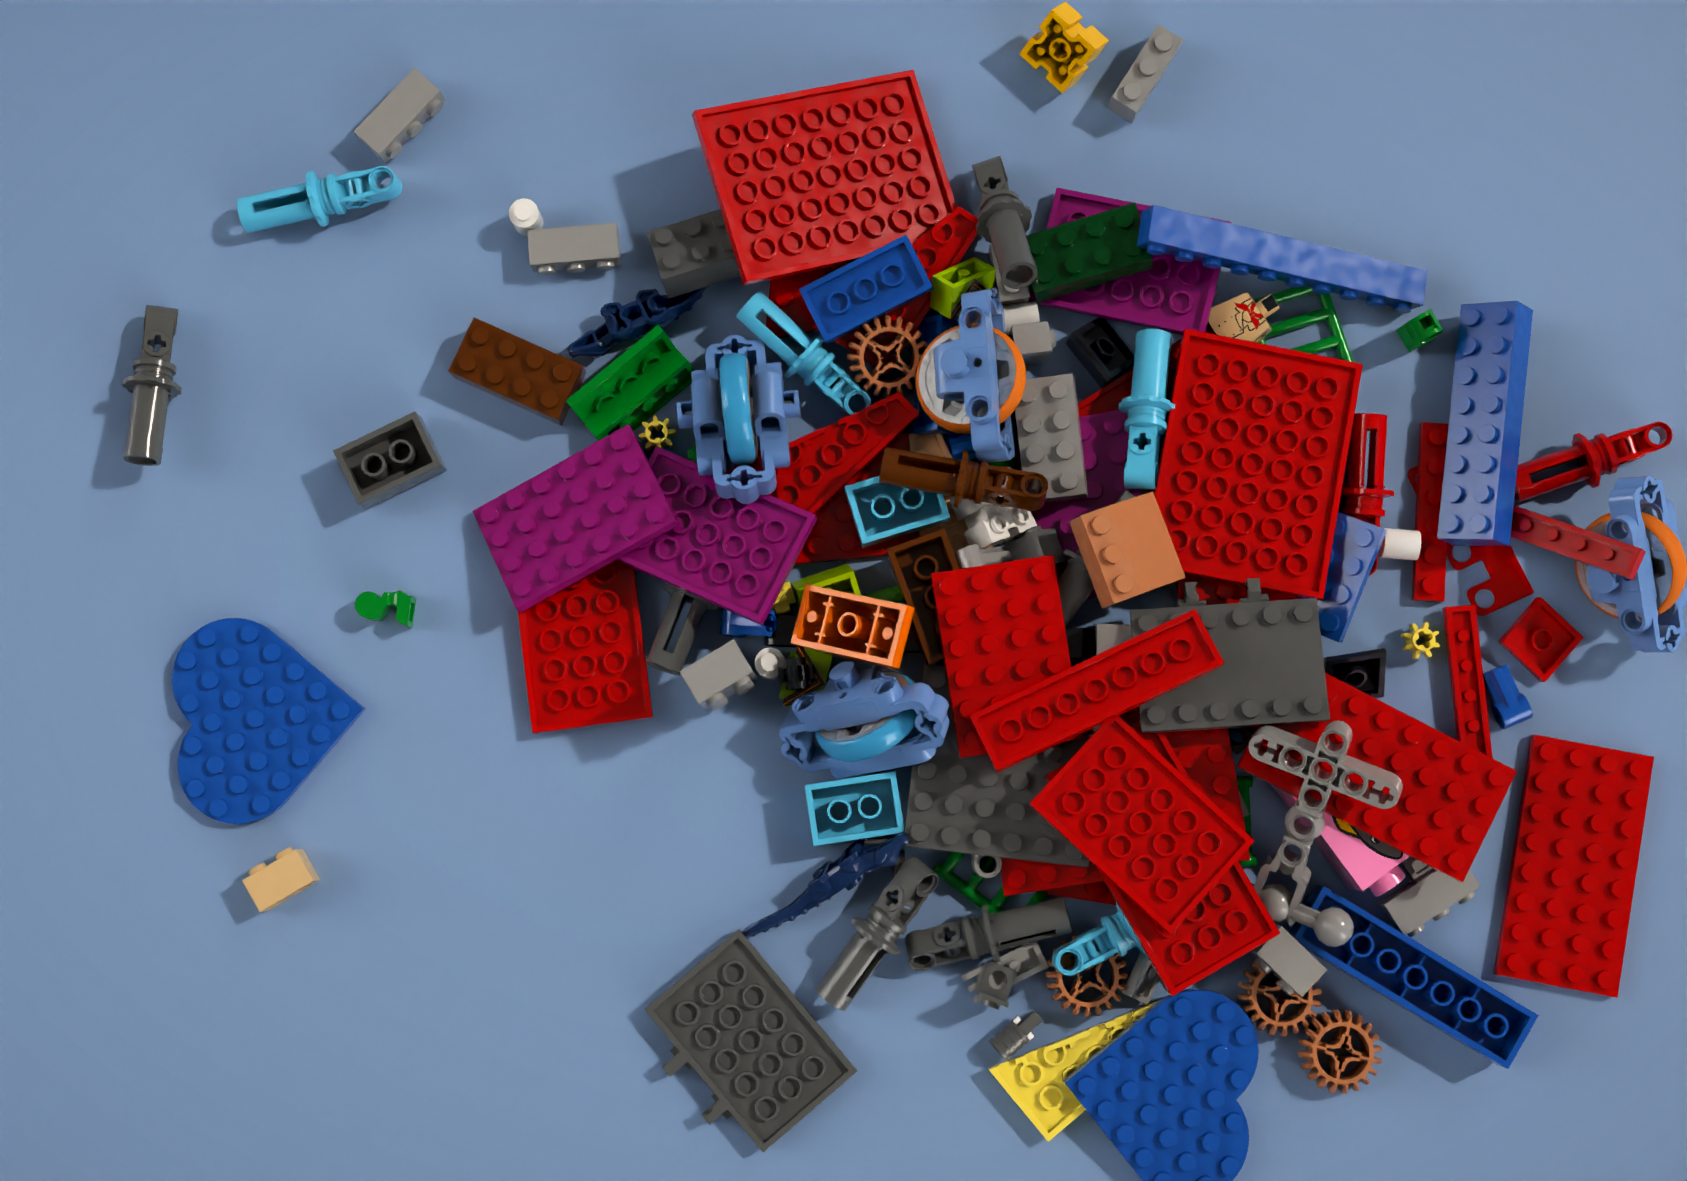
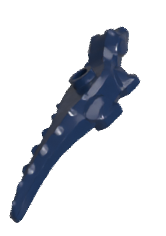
M708 287L669 299L667 295L660 296L656 289L641 290L636 295V301L623 306L619 302L607 303L600 310L601 315L604 316L605 323L596 330L586 332L570 344L567 348L569 356L576 358L577 356L586 355L590 358H599L615 344L626 340L642 338L657 325L664 328L673 320L679 319V316L686 311H690L694 303L702 298L703 292Z
M901 833L878 846L866 849L861 839L855 841L834 862L829 860L817 869L812 875L814 879L808 883V887L791 904L759 920L742 931V933L746 937L755 936L760 932H767L772 927H779L786 921H794L797 916L805 915L810 909L819 907L822 902L830 900L833 895L846 888L849 891L862 880L860 877L862 874L895 865L900 856V849L908 843V834Z

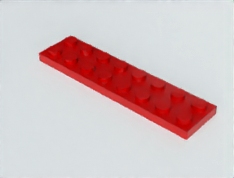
M1193 609L969 715L996 772L999 773L1224 666V661L1196 609Z

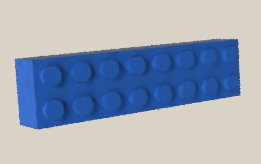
M1519 301L1461 304L1437 533L1438 540L1451 545L1510 546L1533 310Z
M1315 886L1305 906L1320 912L1331 907L1341 908L1349 914L1353 922V935L1343 945L1337 947L1326 946L1318 940L1313 928L1295 922L1288 932L1306 950L1496 1065L1509 1069L1539 1015L1325 886Z

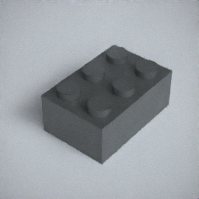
M720 209L647 232L668 299L741 276Z
M415 411L333 450L358 505L365 509L447 471L422 417Z

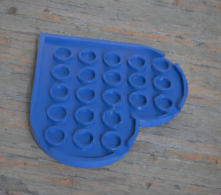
M226 618L206 624L194 632L183 644L176 657L172 673V687L177 705L187 720L193 724L182 741L178 755V775L183 791L189 801L200 812L214 820L230 824H245L265 819L282 808L363 713L365 708L268 627L242 618Z
M1184 989L1174 996L1168 995L1157 1002L1067 1076L1063 1082L1143 1181H1233L1245 1162L1249 1146L1247 1120L1236 1099L1246 1090L1256 1071L1259 1054L1257 1035L1247 1014L1231 999L1212 990Z

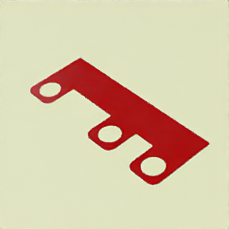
M1418 465L1407 472V477L1415 493L1417 491L1415 476ZM1447 543L1446 555L1455 570H1462L1482 560L1491 578L1471 587L1467 591V597L1471 605L1476 606V614L1478 616H1486L1534 593L1511 545L1469 546L1471 549L1470 558L1465 562H1458L1452 555V549L1455 545ZM1481 589L1490 590L1494 595V603L1489 608H1481L1476 604L1475 595Z

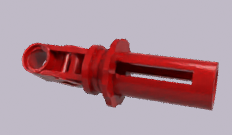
M1355 413L1349 444L1347 484H1345L1346 488H1342L1341 495L1345 496L1346 507L1342 508V513L1380 527V517H1385V510L1382 509L1384 498L1394 496V491L1384 490L1388 415ZM1367 431H1370L1367 485L1366 488H1364ZM1378 554L1376 556L1369 576L1372 575L1377 569Z
M1654 422L1609 437L1600 433L1590 440H1587L1580 433L1574 434L1573 441H1571L1572 447L1518 465L1514 500L1519 503L1583 480L1592 488L1598 487L1601 480L1600 475L1616 473L1619 465L1644 457V455L1668 446L1672 441V430L1666 423ZM1650 430L1656 431L1659 434V444H1654L1650 441ZM1573 460L1577 461L1579 468L1532 484L1529 475Z

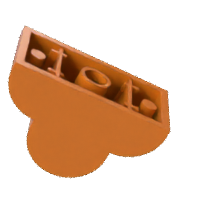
M806 584L791 644L870 666H879L888 670L899 669L915 608L905 604Z

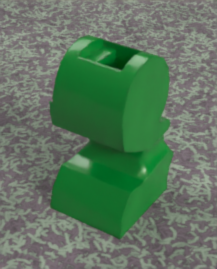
M1429 309L1411 319L1402 327L1396 329L1407 350L1412 352L1436 339L1435 337L1443 332V328L1433 311Z
M401 590L384 592L381 597L376 593L367 591L359 594L356 598L355 609L362 617L371 621H383L391 608L396 607L395 618L398 622L413 628L416 598L407 595Z

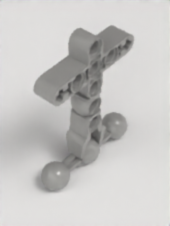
M1337 720L1329 723L1320 736L1318 744L1274 726H1262L1256 731L1249 742L1248 748L1252 757L1304 778L1297 802L1286 813L1285 827L1287 830L1283 836L1284 840L1276 854L1267 856L1259 871L1255 885H1252L1275 923L1286 919L1289 926L1298 922L1313 928L1318 940L1326 946L1337 947L1343 945L1350 940L1354 930L1353 922L1347 912L1335 907L1320 912L1301 904L1311 878V870L1306 866L1311 845L1314 839L1319 837L1324 830L1325 819L1323 813L1333 790L1372 806L1389 809L1395 806L1399 800L1403 789L1402 780L1392 772L1346 755L1353 733L1350 726L1343 721ZM1332 733L1338 734L1342 737L1344 743L1335 744L1329 739L1328 735ZM1263 739L1268 741V747L1263 746ZM1279 745H1282V746H1284V747H1283V749L1281 750V752L1278 753L1277 751H1278V749H1279V747H1280ZM1288 750H1297L1303 759L1295 760L1291 758ZM1318 762L1329 763L1333 771H1323L1319 767ZM1352 773L1358 774L1363 779V783L1357 784L1352 782L1348 775ZM1371 780L1375 781L1372 789L1368 788ZM1384 787L1390 788L1389 794L1383 793ZM1308 790H1317L1322 795V799L1312 798ZM1305 817L1309 819L1312 826L1306 827L1301 825L1298 818ZM1288 845L1298 846L1302 853L1296 854L1291 852ZM1280 869L1285 875L1292 874V878L1298 883L1294 896L1282 884L1271 883L1265 885L1270 871L1276 872Z

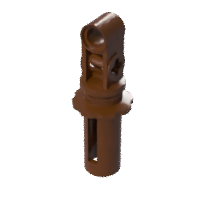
M885 447L879 479L881 484L955 497L953 504L955 508H958L962 499L973 500L975 504L986 502L1001 507L1008 506L1027 511H1036L1044 505L1048 490V481L1040 473L1015 470L1006 466L988 465L986 461H982L980 464L978 462L973 463L969 461L967 450H963L962 460ZM1033 489L1038 491L1039 494H1030L1026 490Z

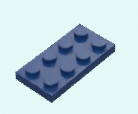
M907 234L799 289L826 344L934 290Z
M1338 512L1324 598L1321 601L1317 600L1321 636L1339 643L1343 642L1387 531L1384 528Z

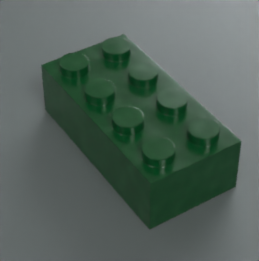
M1135 202L1026 235L1037 268V277L1032 282L1037 303L1153 269L1151 254L1147 253V249L1137 247L1141 220Z

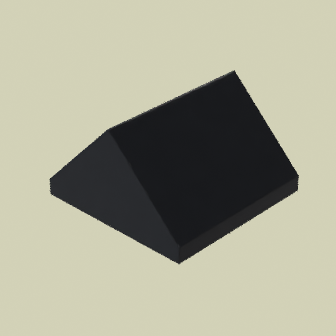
M1098 317L1073 331L1067 339L1066 345L1101 389L1134 366L1133 353L1104 318Z
M1385 648L1324 657L1325 673L1374 698L1384 697L1387 652Z

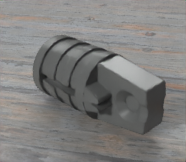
M1031 1011L1022 1020L1017 1015L1002 1031L998 1032L994 1038H990L988 1041L1007 1062L1010 1056L1014 1055L1018 1049L1020 1050L1024 1044H1027L1035 1037L1031 1031L1043 1020L1035 1011Z

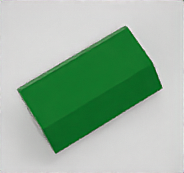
M657 325L569 397L566 402L599 441L628 424L633 431L642 425V422L647 421L692 383L691 371H694L689 361L676 349L665 331Z

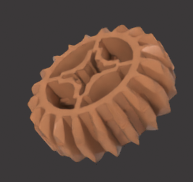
M885 315L884 325L880 324L878 318L873 320L875 327L872 329L867 323L862 325L863 329L867 332L864 336L858 331L854 332V336L860 339L859 344L849 342L848 346L856 349L857 352L856 354H847V359L857 361L856 364L849 366L851 372L860 370V373L855 376L854 380L860 382L864 378L867 379L863 384L864 390L867 391L874 384V395L878 396L883 387L885 388V396L889 397L892 394L891 388L895 387L896 392L903 394L902 384H905L909 390L913 389V384L909 379L913 377L916 380L915 371L918 368L919 359H921L924 353L919 352V349L927 346L926 341L916 343L915 340L922 333L917 330L910 334L909 332L913 327L911 322L906 323L901 328V317H897L894 325H891L890 316ZM892 331L898 333L886 345H880L872 340L875 335L882 332ZM905 339L911 348L910 365L903 362L899 355ZM866 347L871 349L876 355V362L870 374L864 364V351ZM878 347L882 351L885 350L887 352L893 349L895 353L892 355L895 356L894 359L900 365L895 364L893 361H886L883 364L881 362L883 357L880 356L881 353L875 348ZM888 368H897L904 373L893 380L884 381L878 379Z
M1077 935L1071 936L1072 940L1077 937ZM1066 940L1061 941L1062 946L1068 943ZM1066 952L1061 956L1060 964L1062 968H1064V965L1069 968L1074 965L1075 960L1071 958L1073 955L1071 952ZM1117 952L1107 959L1111 970L1109 985L1103 982L1099 976V970L1102 966L1101 962L1085 969L1087 971L1090 968L1093 969L1094 972H1091V974L1099 982L1098 985L1087 979L1082 983L1080 978L1083 976L1077 973L1071 985L1072 988L1067 992L1063 984L1062 973L1055 969V971L1045 972L1046 977L1055 978L1054 982L1047 984V988L1049 990L1058 988V991L1052 996L1053 1000L1057 1001L1064 997L1065 999L1060 1007L1065 1010L1072 1003L1071 1013L1073 1015L1079 1013L1080 1007H1083V1015L1085 1017L1090 1016L1091 1007L1094 1008L1096 1015H1102L1101 1004H1104L1108 1010H1111L1113 1006L1108 1000L1112 997L1120 1002L1122 999L1115 991L1117 988L1122 991L1126 989L1124 984L1118 983L1119 978L1127 979L1129 977L1128 973L1119 972V968L1127 965L1126 961L1120 960L1116 962L1115 959L1119 957ZM1048 959L1047 964L1053 967L1052 959ZM1088 987H1095L1102 992L1100 996L1090 1000L1076 998L1079 993H1082Z
M1252 961L1250 965L1255 972L1252 974L1249 971H1243V975L1250 979L1248 984L1239 982L1238 986L1247 990L1246 993L1238 994V999L1248 1001L1241 1008L1244 1012L1252 1010L1248 1017L1251 1022L1258 1020L1256 1029L1262 1031L1267 1026V1034L1273 1036L1278 1027L1280 1036L1284 1037L1287 1035V1026L1294 1034L1299 1032L1298 1022L1307 1028L1309 1023L1305 1019L1306 1015L1311 1018H1316L1317 1016L1315 1012L1310 1010L1311 1006H1321V1002L1313 1000V995L1322 994V990L1311 987L1303 997L1293 993L1291 995L1293 998L1284 997L1278 999L1266 991H1280L1281 988L1276 984L1279 978L1276 976L1274 982L1269 985L1259 984L1266 973ZM1256 993L1268 998V1009L1271 1010L1269 1017L1261 1011L1257 1003ZM1292 1003L1300 1004L1292 1015L1279 1019L1280 1014H1283L1287 1005Z
M1337 1009L1332 1010L1331 1018L1326 1012H1321L1322 1023L1312 1018L1310 1022L1315 1028L1311 1030L1304 1027L1302 1030L1305 1034L1309 1035L1308 1040L1299 1039L1298 1041L1300 1045L1306 1046V1050L1298 1051V1056L1308 1058V1060L1300 1065L1304 1070L1311 1069L1307 1078L1311 1081L1318 1078L1316 1086L1322 1089L1327 1084L1328 1091L1331 1093H1335L1337 1087H1339L1342 1094H1347L1348 1084L1352 1090L1358 1091V1080L1368 1085L1370 1081L1365 1075L1370 1073L1375 1076L1377 1071L1371 1068L1372 1063L1381 1064L1382 1061L1374 1056V1053L1382 1051V1047L1372 1044L1379 1039V1035L1376 1033L1368 1034L1372 1030L1373 1025L1368 1022L1362 1025L1363 1016L1358 1014L1352 1019V1012L1349 1010L1344 1011L1342 1018L1340 1011ZM1340 1027L1339 1031L1335 1032V1036L1331 1041H1320L1327 1031ZM1350 1028L1360 1038L1362 1052L1352 1048V1036L1349 1035ZM1342 1047L1352 1053V1055L1339 1054L1338 1056L1327 1048L1335 1049ZM1317 1051L1328 1055V1066L1331 1067L1329 1075L1320 1066ZM1349 1062H1359L1353 1071L1340 1076V1073L1344 1072Z

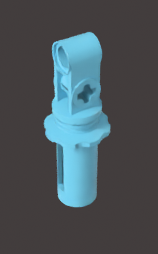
M378 166L363 171H352L341 176L332 173L328 174L327 178L319 179L314 171H309L305 175L306 183L238 198L237 209L241 224L247 233L313 218L318 221L321 227L329 224V215H344L348 209L363 208L374 203L396 199L402 192V182L386 166ZM386 178H391L389 186L380 189L381 182Z
M760 290L738 312L736 318L790 367L784 374L786 378L796 373L804 379L803 383L807 387L814 383L827 398L841 407L848 415L856 413L848 405L849 399L854 395L864 398L865 408L871 405L868 394L842 368L833 363L836 356L832 352L828 353L821 346L823 342L822 336L820 335L816 339L810 337ZM762 311L805 350L800 357L757 319ZM838 378H840V381L832 389H830V386Z
M1143 329L1136 333L1131 397H1125L1119 403V410L1128 416L1124 425L1125 431L1129 433L1127 461L1124 468L1125 489L1156 490L1160 439L1167 430L1165 420L1170 409H1175V404L1166 399L1172 335L1160 329Z
M1117 902V913L1110 917L1106 915L1100 918L1101 926L1082 933L1074 940L1054 951L1052 965L1058 972L1068 976L1075 975L1088 967L1107 960L1116 952L1122 957L1132 947H1137L1145 954ZM1066 952H1071L1075 957V963L1070 969H1063L1060 964V958Z

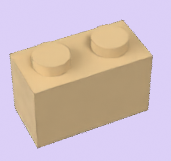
M288 847L275 855L277 860L266 866L265 862L248 871L250 876L242 880L259 912L269 911L320 881L303 849L293 850L292 847Z

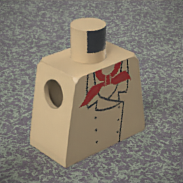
M1246 292L1212 307L1208 322L1217 335L1259 343L1273 330L1266 318L1279 310L1280 307L1272 294L1255 303L1251 295Z

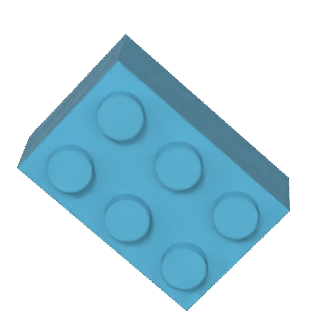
M880 476L845 486V495L862 549L938 526L950 520L949 511L942 494L879 483Z
M896 771L805 785L813 846L905 832Z

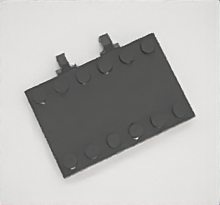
M1247 578L1244 583L1247 586L1246 598H1240L1239 603L1207 605L1206 600L1199 601V594L1196 593L1197 582H1185V586H1183L1184 599L1177 601L1178 607L1130 610L1132 638L1196 609L1224 661L1223 667L1138 706L1140 733L1329 722L1330 713L1317 598L1269 601L1268 594H1261L1260 579Z
M740 929L734 932L645 1008V1011L674 1044V1047L670 1050L674 1057L662 1067L671 1077L683 1065H686L689 1070L693 1068L714 1093L711 1097L715 1100V1103L702 1113L704 1119L710 1125L720 1115H723L726 1119L733 1116L762 1152H765L857 1072V1069Z

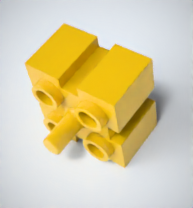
M1066 1L1049 12L1038 27L1042 31L1032 36L1019 53L1036 70L1043 66L1049 72L1045 78L1061 93L1077 84L1089 68L1086 64L1096 59L1109 42L1094 26L1091 25L1085 29L1079 23L1083 17Z

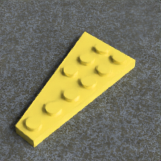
M1160 1000L1010 1059L1007 1062L992 1066L988 1070L1049 1142L1086 1110L1063 1080Z

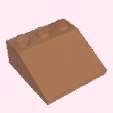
M1153 492L1100 508L1069 522L1102 609L1186 578Z

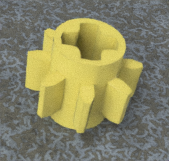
M654 415L653 422L649 424L642 422L646 430L645 433L639 434V438L641 440L648 439L645 446L647 451L656 446L660 448L666 445L669 447L674 446L670 436L676 435L677 432L675 429H667L670 424L668 418L662 423ZM662 429L664 437L662 439L657 437L653 440L654 437L651 432L653 430L659 432Z
M790 581L784 583L771 609H775L777 615L791 612L789 605L796 603Z
M1428 622L1423 623L1420 629H1418L1415 623L1410 624L1409 629L1411 632L1401 634L1400 636L1405 639L1406 644L1402 650L1413 652L1412 659H1417L1421 652L1425 658L1432 657L1430 649L1440 647L1435 638L1439 631L1432 632L1429 630ZM1423 636L1425 641L1422 645L1418 646L1416 640Z

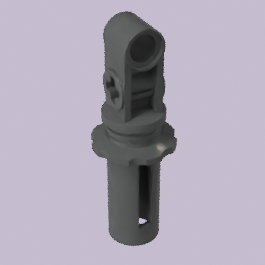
M1000 156L972 165L983 198L979 204L976 230L979 236L984 237L987 242L993 245L1002 283L1009 288L1018 289L1030 285L1037 277L1036 264L1026 237V232L1031 226L1032 213L1030 208L1019 199L1018 195L1009 190L1008 178Z
M146 305L141 358L133 361L134 376H129L123 379L122 386L133 393L123 457L125 461L142 466H157L161 464L169 398L181 395L182 388L172 381L173 376L176 375L177 367L170 363L178 317V309ZM155 345H161L159 352L153 351Z
M1125 490L1115 503L1134 498L1135 496ZM1079 548L1076 552L1068 549L1062 552L1068 559L1066 561L1068 565L1057 579L1065 628L1094 589Z
M665 584L663 590L668 592L671 599L646 663L660 671L680 676L681 673L679 671L684 666L705 610L717 609L718 606L673 585ZM685 602H688L692 605L672 654L666 650Z
M917 857L905 860L890 884L883 890L877 902L870 906V913H868L865 919L859 917L852 918L851 923L857 929L856 933L815 989L825 1001L842 1011L847 1009L885 954L899 955L901 949L895 943L896 939H898L900 934L903 935L906 932L907 925L918 913L924 901L938 884V876Z
M1064 897L998 913L992 912L991 914L985 904L982 905L981 916L971 919L968 916L964 917L961 921L945 923L923 930H914L908 933L905 937L909 967L915 971H925L932 967L957 963L961 960L979 959L980 955L991 954L995 962H1000L999 951L1002 952L1004 949L1073 932ZM947 931L949 932V934H950V936H951V937H949V938H948V936H947V934H946ZM949 949H953L954 955L951 954Z

